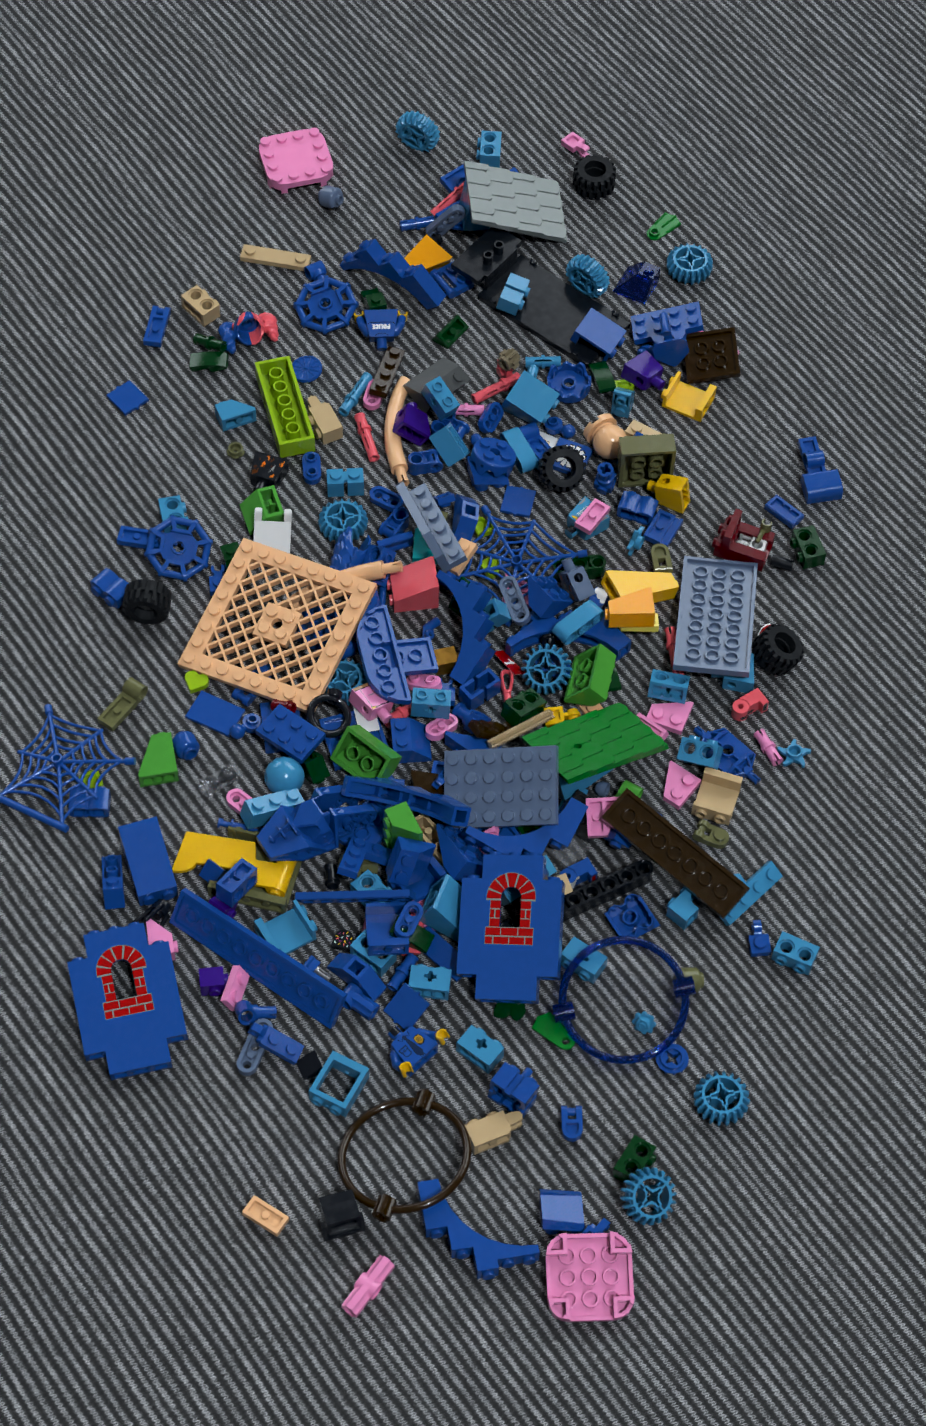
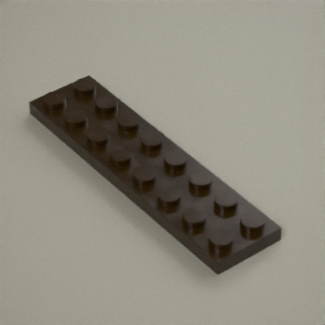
M628 788L601 817L605 823L722 919L727 917L750 890L746 884Z

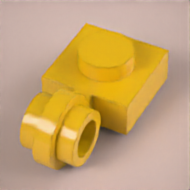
M563 706L544 708V711L547 709L553 711L555 716L551 721L545 722L547 728L563 722L565 719L572 720L581 716V713L576 708L568 709L565 713H563Z

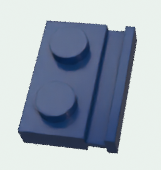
M659 509L643 537H645L646 541L653 544L660 543L669 547L682 526L683 519H678L675 515Z

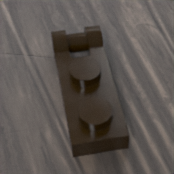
M471 720L468 724L474 735L482 739H491L513 727L507 721L501 724L499 722ZM517 737V738H515V739H513V740H511V741H509V742H515V741H517V740L519 739V737Z

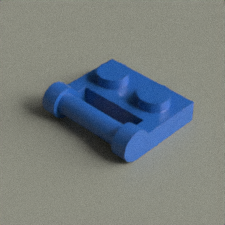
M451 263L439 269H433L429 273L443 288L449 299L474 287L472 281L451 269ZM442 276H444V278L453 286L452 288L446 283Z

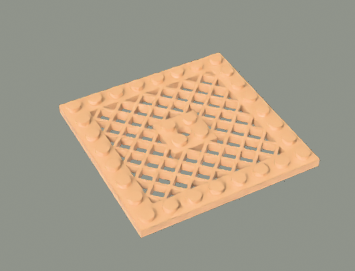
M243 538L177 664L180 668L196 671L198 674L207 675L208 678L269 700H292L296 703V710L307 713L308 705L312 699L325 693L378 587L377 583ZM263 566L268 567V568H271V569H268V570L265 571V569H264ZM261 567V573L252 575L251 570ZM280 572L286 573L287 575L281 576ZM275 573L278 574L279 578L269 581L267 576ZM265 578L267 583L259 586L256 585L255 581ZM294 578L295 584L286 587L284 582ZM253 583L254 588L244 591L243 586ZM313 583H315V584H317V585H320V586L315 588L314 585H313ZM282 584L283 589L273 592V586ZM311 584L312 589L302 593L301 587ZM269 588L271 593L261 597L259 592ZM298 589L300 594L290 598L288 593ZM330 589L335 590L337 592L331 594ZM327 590L329 595L319 599L317 594ZM257 593L258 599L249 602L247 597ZM286 594L287 599L278 603L276 598ZM315 595L317 600L307 604L305 598ZM341 596L345 597L346 601L335 604L334 599ZM244 598L246 603L236 607L235 602ZM272 599L274 600L275 604L268 602L266 607L264 606V602H267ZM302 600L304 605L294 609L293 603ZM332 601L333 606L323 610L321 604ZM261 604L262 610L253 613L251 608ZM319 606L321 611L311 615L309 609ZM248 609L250 614L240 618L239 612ZM307 611L308 616L303 618L302 612ZM336 611L338 617L327 620L326 615ZM236 614L238 619L228 623L227 617ZM324 617L325 622L315 626L313 620ZM253 620L254 625L245 629L243 623ZM311 621L313 627L303 630L301 625ZM276 622H282L280 628H273ZM336 624L332 631L330 626ZM240 625L242 630L232 634L231 628ZM299 627L300 632L295 634L297 628ZM328 627L330 633L319 636L318 631ZM228 630L229 635L220 639L218 633ZM252 633L255 638L249 640L247 634ZM316 633L317 638L307 642L305 636ZM244 636L246 641L236 645L235 639ZM303 637L305 643L294 646L293 641ZM328 640L324 647L322 642ZM232 641L234 646L224 650L222 644ZM264 641H267L271 644L265 645ZM261 642L263 647L253 651L251 645ZM320 643L322 649L311 652L310 647ZM289 644H291L292 648L282 652L281 647L287 649ZM220 646L221 651L211 655L210 649ZM249 647V653L240 655L239 650ZM278 647L280 653L269 656L268 651ZM307 648L309 654L299 658L297 652ZM236 652L238 657L228 661L226 655ZM265 653L267 658L257 662L255 656ZM295 654V660L286 662L285 657ZM320 656L316 663L314 658ZM224 657L225 662L218 659ZM253 658L254 663L245 667L243 661ZM282 659L284 664L274 668L272 662ZM312 660L313 665L303 669L301 663ZM240 663L241 667L235 666V664ZM270 664L271 669L261 673L260 667ZM299 664L301 670L291 674L289 668ZM257 669L259 674L252 672V670ZM286 670L288 675L278 679L276 673ZM311 672L309 678L307 679L306 674ZM274 675L275 680L269 678V676ZM303 676L305 681L295 685L293 679ZM291 681L292 686L285 683Z

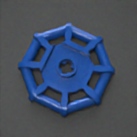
M325 275L324 278L302 285L303 288L296 302L293 303V308L296 309L303 328L307 327L327 335L328 332L350 325L349 322L356 308L359 307V302L356 301L351 290V284ZM329 285L335 286L339 289L332 290L329 287ZM346 293L348 300L343 301L341 295ZM307 294H311L310 299L304 301ZM326 301L330 304L327 307H323V302ZM348 307L345 316H343V308ZM303 308H308L310 314L306 316ZM336 318L339 320L335 323L327 325L328 321H331ZM316 319L318 322H322V325L311 321Z
M170 515L168 519L148 530L149 537L144 557H147L159 577H169L186 582L193 575L204 568H208L213 540L206 534L199 524V520ZM176 524L188 526L189 529H179L176 527ZM171 525L172 530H170L169 533H165L163 535L161 531H163ZM196 531L202 540L197 541L192 533ZM156 538L161 539L159 549H154ZM178 543L184 548L180 552H176V549H173ZM198 547H203L201 558L196 556ZM160 554L162 556V559L165 561L162 566L155 555ZM192 561L197 563V565L186 571L185 566L189 565ZM169 565L181 567V572L167 569Z

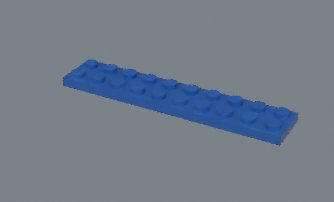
M187 888L181 890L169 923L231 964L240 965L252 978L329 1029L334 1027L348 995L347 993Z

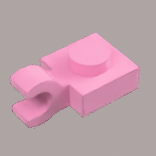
M571 132L561 140V145L572 153L578 151L579 155L584 158L586 155H590L587 153L590 147L585 144V139L576 133Z

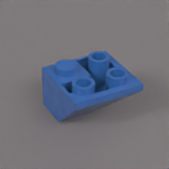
M529 576L528 578L529 606L540 618H552L574 602L569 597V593L561 589L557 585L558 582L551 576Z

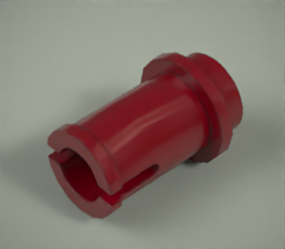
M273 699L271 702L272 711L281 704L293 713L296 712L297 706L292 700L281 701Z

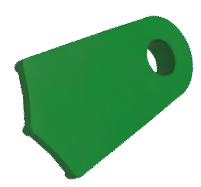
M665 212L647 230L646 235L650 240H659L679 227L681 222L676 215Z
M550 1012L537 1016L532 1030L562 1050H569L574 1047V1036ZM567 1040L569 1044H563L562 1042Z

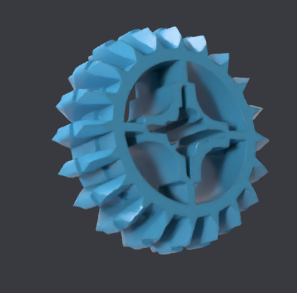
M411 110L404 113L398 119L395 131L398 133L397 137L401 138V142H404L406 146L412 149L429 152L437 145L440 138V131L437 130L438 126L434 125L435 121H431L430 117H426L424 113L420 114L419 111L415 113Z
M687 243L685 246L680 244L679 247L675 246L670 251L666 267L669 275H672L673 279H677L678 283L682 281L685 285L686 283L693 285L694 282L699 284L700 281L705 282V279L709 278L713 269V260L711 254L707 253L706 248L702 249L701 245L697 247L695 243L693 245Z
M578 254L568 262L565 269L566 276L569 277L568 281L572 283L571 286H574L583 294L590 296L592 299L594 297L598 298L607 290L610 284V278L607 276L608 272L604 270V266H601L600 262H597L595 258H591L589 255Z
M342 498L339 502L334 499L333 504L328 502L327 507L323 506L318 520V525L324 538L328 537L330 542L335 540L336 543L340 534L348 526L352 528V542L353 539L359 540V536L364 535L368 523L367 513L363 510L362 505H358L356 501L351 503L350 499L344 501Z
M548 643L545 644L544 649L541 645H538V651L532 648V655L526 653L529 660H522V663L527 665L526 667H521V670L526 672L522 675L523 679H527L525 684H531L530 688L533 690L537 688L538 694L543 690L544 694L548 695L549 689L552 694H555L556 687L561 691L562 687L560 685L562 683L564 685L568 684L565 678L571 679V675L567 674V672L573 671L571 667H567L572 663L571 660H566L569 655L567 653L562 654L564 650L562 648L557 650V646L554 644L551 649ZM550 655L556 656L560 660L561 666L552 665ZM544 656L540 664L534 665L538 658ZM548 665L551 669L548 673H545L543 668H546L545 666ZM532 672L542 674L543 684L535 681ZM554 674H559L558 678L551 682V677Z
M346 658L344 661H340L333 675L335 678L329 683L324 694H327L329 688L338 689L343 692L342 699L349 706L350 702L348 699L351 690L368 683L360 662L355 664L353 659L348 662ZM358 681V683L356 684V686L353 687V688H351V686L354 685V683Z
M715 1071L713 1076L708 1073L706 1079H700L699 1084L695 1087L696 1092H694L693 1098L696 1099L694 1100V1106L698 1107L697 1113H703V1120L710 1118V1124L713 1121H717L719 1127L721 1122L728 1126L730 1121L735 1124L738 1120L737 1118H743L744 1113L748 1110L747 1105H749L750 1099L747 1098L749 1097V1091L745 1090L746 1084H740V1077L733 1079V1073L730 1076H726L725 1071L722 1072V1075ZM714 1087L716 1088L715 1092L710 1093L709 1096H705V1093L708 1090ZM734 1101H738V1104L734 1108L730 1110L727 1109L728 1105L733 1104Z
M644 1167L643 1171L636 1169V1175L630 1173V1181H624L627 1187L620 1189L622 1192H625V1196L620 1197V1199L626 1201L621 1207L628 1209L626 1215L632 1216L633 1221H639L642 1225L646 1223L654 1225V1221L661 1223V1217L667 1219L668 1215L666 1212H672L673 1209L670 1205L676 1203L675 1200H672V1196L677 1195V1193L671 1191L675 1185L669 1183L671 1178L665 1176V1172L658 1171L657 1168L652 1167L650 1169L649 1167ZM653 1179L656 1183L648 1187V1185L643 1184V1181ZM648 1205L653 1207L654 1211L645 1214L641 1211L643 1207Z

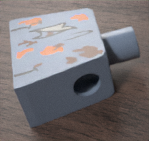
M572 557L561 561L564 571L559 573V578L563 589L569 593V597L573 601H582L596 594L583 566H575Z

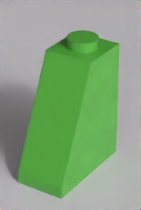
M160 732L151 735L138 773L140 787L179 781L171 732Z

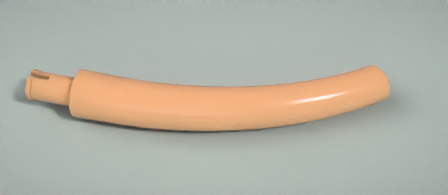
M401 376L393 389L388 403L384 424V441L391 473L396 475L398 483L404 481V484L408 486L410 483L406 473L408 465L403 452L401 436L393 432L396 414L403 408L408 394L403 385L410 381L409 378Z
M380 560L353 566L341 571L373 581L385 579L386 574L403 572V564L401 560L384 563ZM313 583V585H314L315 588L320 586V585H317V584ZM311 584L302 588V593L311 590ZM325 590L323 592L318 593L317 595L318 597H322L328 594V591ZM299 591L291 595L290 598L299 595ZM315 595L305 598V601L308 604L314 601L316 597ZM302 600L293 603L294 609L304 605Z

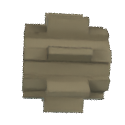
M514 348L504 349L499 353L498 364L505 371L515 370L519 366L518 362L521 361V356Z

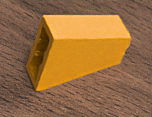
M426 234L404 259L410 266L422 264L428 272H431L433 269H439L449 264L452 256Z
M652 587L609 600L608 609H604V620H608V627H654L655 608Z

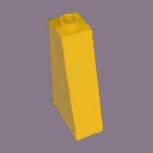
M608 570L601 581L610 600L652 587L653 601L656 603L674 599L679 589V584L672 573Z

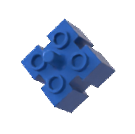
M505 1062L491 1079L488 1098L500 1106H505L509 1112H521L523 1114L522 1118H524L536 1102V1094L539 1089L537 1081L530 1077L533 1073L532 1069L527 1067L520 1075V1070L516 1066Z

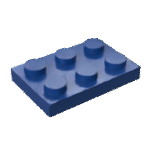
M281 704L255 730L256 735L301 764L326 738V733Z

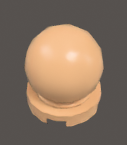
M610 413L597 416L599 419L593 424L591 422L587 424L583 435L585 440L593 445L595 452L600 457L613 460L618 458L619 437L626 436V433L617 425L616 419Z

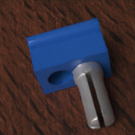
M311 955L304 963V966L329 981L332 976L319 967L321 962Z

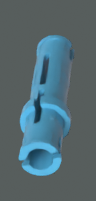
M364 372L352 391L345 396L343 404L338 409L340 415L348 416L351 409L358 404V399L367 388L368 383L373 379L370 373Z

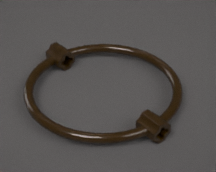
M428 1089L418 1091L416 1098L392 1099L368 1109L350 1125L340 1143L338 1151L340 1178L347 1190H353L357 1201L373 1209L372 1216L379 1222L386 1223L390 1221L393 1214L418 1212L438 1204L460 1185L469 1168L471 1141L465 1125L453 1111L435 1102V1094ZM399 1106H412V1111L418 1114V1116L423 1117L430 1115L431 1109L443 1114L455 1125L463 1144L462 1162L453 1180L433 1197L409 1205H396V1199L388 1194L379 1195L377 1201L368 1198L354 1186L346 1167V1154L349 1143L360 1126L376 1114Z

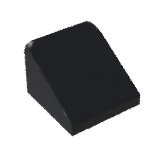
M315 1050L299 1059L296 1063L303 1080L317 1076L323 1068Z

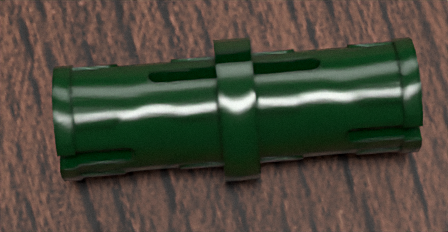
M196 333L193 337L194 344L204 346L208 350L214 349L225 352L227 349V342L215 339L214 336H204Z

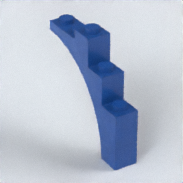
M376 239L363 241L359 245L360 248L358 250L345 254L343 261L340 263V267L343 270L363 269L391 279L409 291L427 310L438 307L446 297L445 292L422 264L410 266L399 251L386 253Z
M439 570L436 577L444 582L453 593L462 617L463 637L461 650L449 676L463 685L472 678L475 680V676L484 671L496 652L490 648L492 644L484 640L494 625L489 620L490 615L483 612L493 595L487 591L489 588L481 582L478 585L472 581L468 584L462 579L458 582L456 580L458 576L450 571L444 573Z
M570 609L556 619L554 616L552 618H540L532 610L530 612L531 619L528 624L524 625L517 634L511 635L506 640L505 653L511 657L522 649L539 644L542 635L553 634L554 626L573 611ZM603 617L600 622L573 642L592 647L601 643L617 655L616 661H618L630 652L632 640L618 628H609L608 620H604Z
M345 775L341 795L346 797L372 800L394 806L406 801L412 811L428 815L452 826L467 827L471 807L449 795L433 794L421 787L402 785L388 778L375 777L374 779Z
M570 797L565 800L558 811V825L542 826L527 834L498 836L467 826L463 828L460 836L464 837V841L468 844H476L481 847V850L486 854H489L491 851L501 852V855H509V852H520L522 855L537 852L541 853L542 856L548 842L556 850L568 848L588 806Z
M439 1179L417 1182L419 1202L429 1199L442 1191ZM446 1199L432 1207L421 1210L426 1238L436 1239L447 1234L451 1258L465 1259L469 1255H473L477 1279H493L495 1276H498L499 1267L511 1268L515 1264L523 1263L524 1265H530L539 1261L540 1251L538 1245H511L488 1239L463 1223L450 1208Z

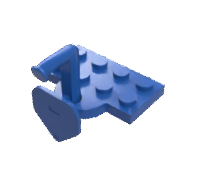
M699 301L630 316L635 345L653 342L655 359L673 367L677 366L689 353L686 340L687 334L704 330Z

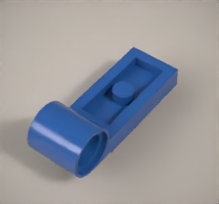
M531 422L519 427L539 462V459L543 457L542 454L551 447L541 437L537 424Z

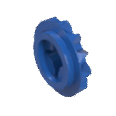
M670 1043L659 1048L656 1054V1062L658 1068L662 1069L665 1074L671 1073L675 1075L679 1072L682 1073L688 1066L689 1056L682 1046ZM668 1056H670L671 1058L677 1057L675 1061L676 1064H674L673 1062L669 1063Z

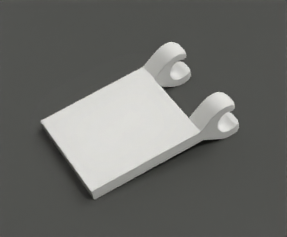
M256 507L254 512L253 541L290 553L292 510H284V522L262 521V508Z

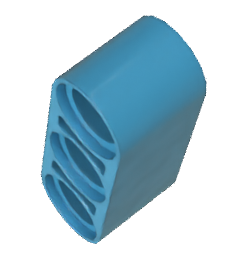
M514 427L500 433V439L506 441L515 451V465L521 474L538 468V459L519 427Z
M588 600L554 626L552 633L565 645H569L600 622L604 617V611L592 600Z

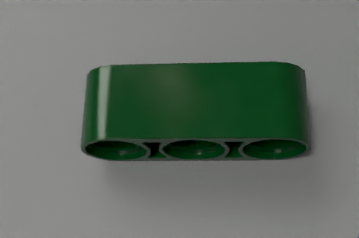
M588 555V557H575L572 559L575 566L584 567L589 580L602 578L605 574L606 559L602 555ZM566 558L560 559L559 561L553 564L552 573L560 564H562L561 561ZM559 570L556 572L553 578L558 583H561L559 573L562 571Z

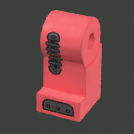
M756 688L734 701L731 716L736 721H744L748 715L757 710L760 713L767 711L769 701L759 688Z

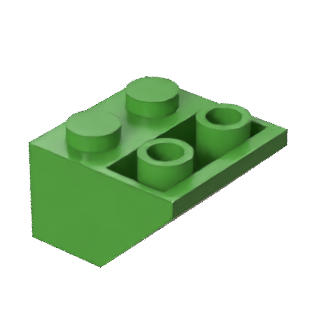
M274 485L256 489L240 504L249 535L254 534V512L256 507L262 508V521L284 522V511Z

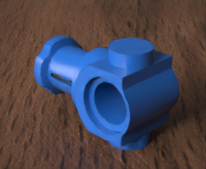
M603 462L598 465L594 481V489L603 495L612 493L617 480V473H614V468L609 462Z
M462 702L455 705L452 710V714L462 720L463 728L471 734H474L468 727L471 720L491 721V718L484 713L474 709L469 710Z

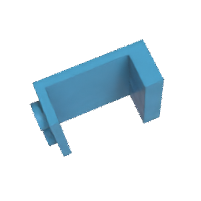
M296 899L293 900V909L266 923H264L261 917L254 921V929L257 935L286 954L316 940V931L318 930L315 922L307 917L308 913L304 905H300Z

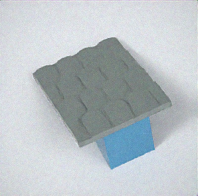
M464 160L465 182L460 198V205L465 208L466 213L465 218L462 219L463 231L488 230L490 227L557 242H567L560 187L557 181L539 178L536 175L512 172L508 169L491 167L489 164Z

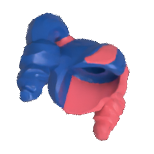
M243 312L236 319L235 323L224 322L218 329L221 340L227 342L226 350L231 354L236 352V339L241 344L250 346L258 344L264 337V333L268 334L270 340L274 342L278 341L279 336L276 317L266 312L259 315L253 312Z

